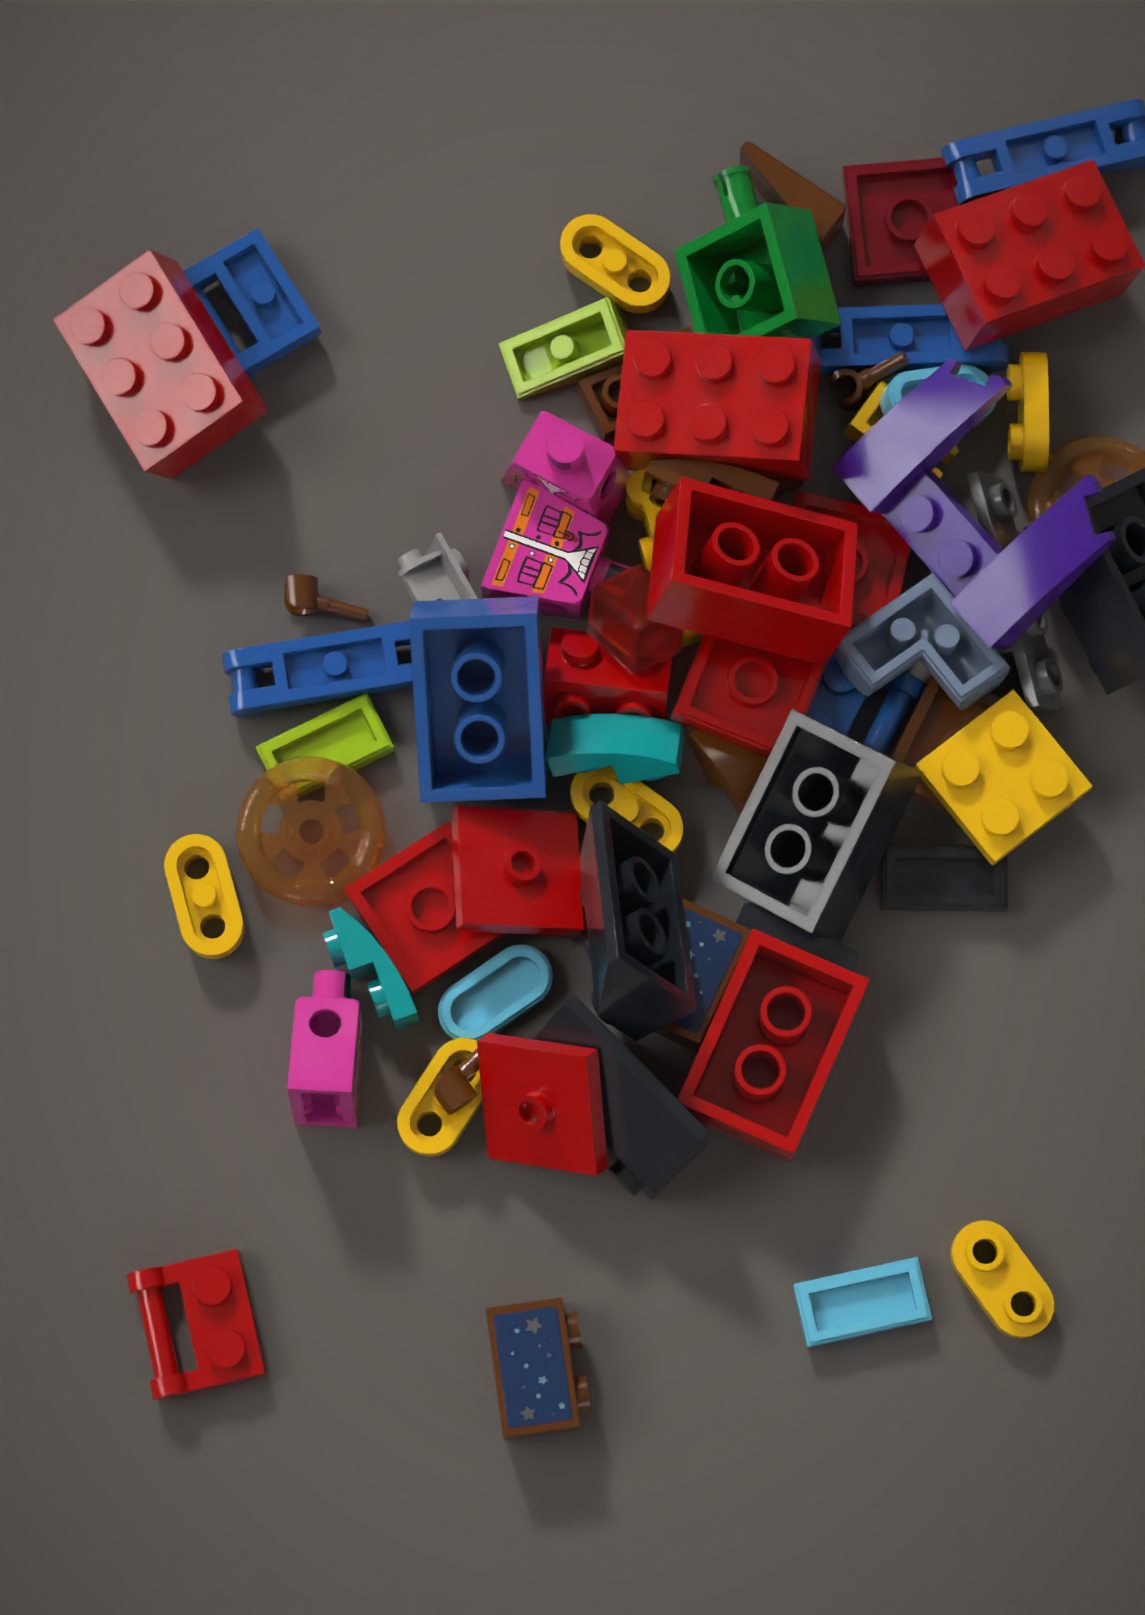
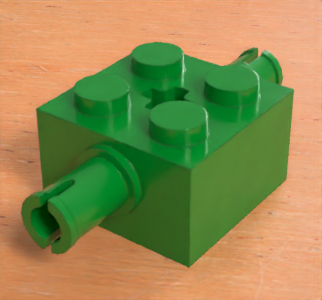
M747 166L731 167L722 170V174H715L712 179L717 189L725 224L674 250L695 333L812 339L841 325L812 211L768 202L758 206L751 180V170Z

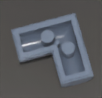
M934 573L848 631L834 651L835 658L848 680L858 691L868 697L921 661L959 710H965L990 694L1006 678L1010 667L995 648H988L950 604L954 597Z

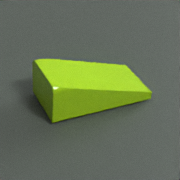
M606 297L498 344L516 396L519 400H523L578 382L622 363L626 330L629 329L621 308L611 298Z

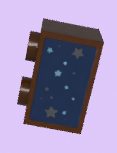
M683 899L697 1011L654 1033L698 1053L752 930Z
M562 1297L486 1308L504 1440L580 1430L579 1415L590 1414L591 1408L586 1375L573 1377L570 1351L582 1349L577 1311L564 1313Z

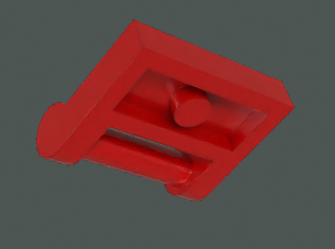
M237 1248L165 1266L146 1268L126 1275L129 1293L137 1295L155 1379L150 1380L149 1385L153 1401L267 1375L241 1256ZM179 1284L198 1366L197 1370L184 1373L179 1372L162 1294V1288Z

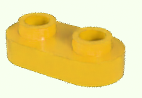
M581 215L566 225L560 239V253L562 262L570 273L603 296L611 298L619 307L628 312L636 314L648 313L663 304L669 293L670 271L667 263L658 253L600 215ZM586 244H595L602 250L599 256L592 259L585 258L579 251ZM641 277L648 280L651 286L645 292H635L629 287V282L634 278Z
M1021 352L1019 363L1008 364L1007 379L1013 385L1007 391V400L1018 401V423H1009L1008 460H1019L1020 472L1046 473L1049 458L1047 353Z
M613 766L599 768L589 773H576L572 780L570 795L572 807L581 820L587 823L590 806L594 805L590 799L591 792L595 788L605 787L614 796L607 806L640 829L648 823L658 824L664 832L663 837L658 842L674 853L678 850L683 837V821L678 810L670 802L641 781L620 784Z
M201 834L186 835L171 845L164 861L165 875L180 931L184 941L195 954L207 959H220L230 955L239 947L245 933L244 918L231 870L222 847L214 839ZM199 859L206 861L209 864V871L206 876L201 879H192L187 876V868L192 861ZM213 918L221 919L225 923L223 934L214 939L205 937L203 935L204 924Z
M457 1038L445 1043L437 1051L402 1105L397 1119L398 1131L403 1143L412 1152L421 1156L434 1157L449 1151L456 1144L482 1104L480 1069L476 1072L475 1078L469 1082L478 1094L477 1097L454 1114H447L434 1095V1089L440 1076L463 1060H466L477 1048V1040ZM429 1114L438 1116L442 1121L441 1130L434 1136H425L418 1130L420 1119Z
M976 1221L965 1226L954 1238L950 1249L951 1263L959 1278L994 1326L1003 1334L1012 1338L1023 1339L1041 1332L1049 1324L1054 1312V1298L1048 1285L1004 1227L991 1221ZM987 1241L993 1245L996 1256L992 1263L982 1264L974 1258L973 1246L975 1243ZM1025 1293L1033 1300L1034 1308L1029 1316H1019L1012 1310L1011 1299L1015 1294Z

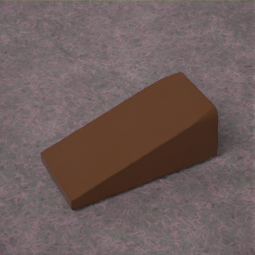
M745 141L740 148L739 166L750 168L754 188L768 203L811 210L824 254L843 228L846 211L845 204L752 142L748 143Z

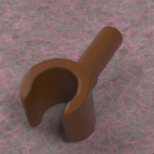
M901 351L870 369L867 368L859 373L851 369L837 370L829 381V386L832 390L841 387V385L847 382L857 384L854 395L841 400L837 405L843 411L850 412L859 409L867 399L868 388L876 385L883 378L908 366L910 361L906 353Z
M293 574L286 578L284 604L292 615L309 616L317 613L325 615L328 613L363 624L366 623L369 609L334 600L331 597L318 596L317 577L306 574Z
M477 1048L459 1066L444 1072L436 1084L434 1095L449 1115L465 1107L478 1095L467 1080L479 1070Z

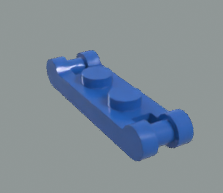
M1134 99L963 138L949 143L941 149V154L946 169L954 171L958 183L954 188L958 206L1092 159L1100 174L1125 168L1129 170L1145 168V105L1141 99ZM1111 130L1122 132L1125 143L1116 145ZM991 159L995 173L981 176L976 162Z
M942 304L837 308L841 325L812 338L821 359L820 377L826 374H834L837 370L851 369L859 373L867 368L870 369L901 351L906 353L910 364L898 371L941 367L949 359L975 366L983 372L1006 370L1008 364H1011L1010 346L1004 344V338L964 351ZM825 333H839L840 348L822 349L821 335Z
M409 621L238 648L223 653L224 674L231 676L234 692L228 696L231 716L249 717L268 710L361 696L365 693L373 694L413 687L412 663L398 665L396 647L411 646ZM273 667L275 685L258 688L256 672L260 669Z

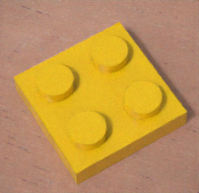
M1014 689L915 765V768L924 772L921 779L992 866L1082 798L1093 787Z

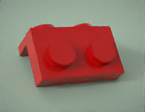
M552 627L543 682L545 723L551 724L552 719L587 714H627L665 720L674 641Z

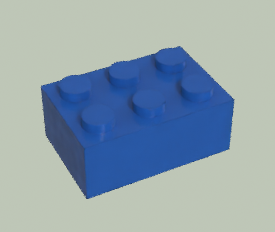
M539 596L414 601L409 617L420 803L546 798L548 766L545 759L547 746Z

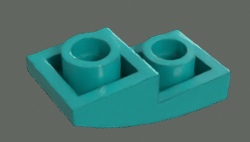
M587 714L552 719L545 759L553 777L577 772L589 773L599 768L613 766L620 784L641 780L653 781L680 773L685 732L682 724L640 715Z
M339 907L328 911L334 929L322 933L334 967L347 964L352 980L375 972L377 973L378 979L367 982L379 1018L391 1014L396 1030L420 1022L411 995L401 975L380 944L356 919Z

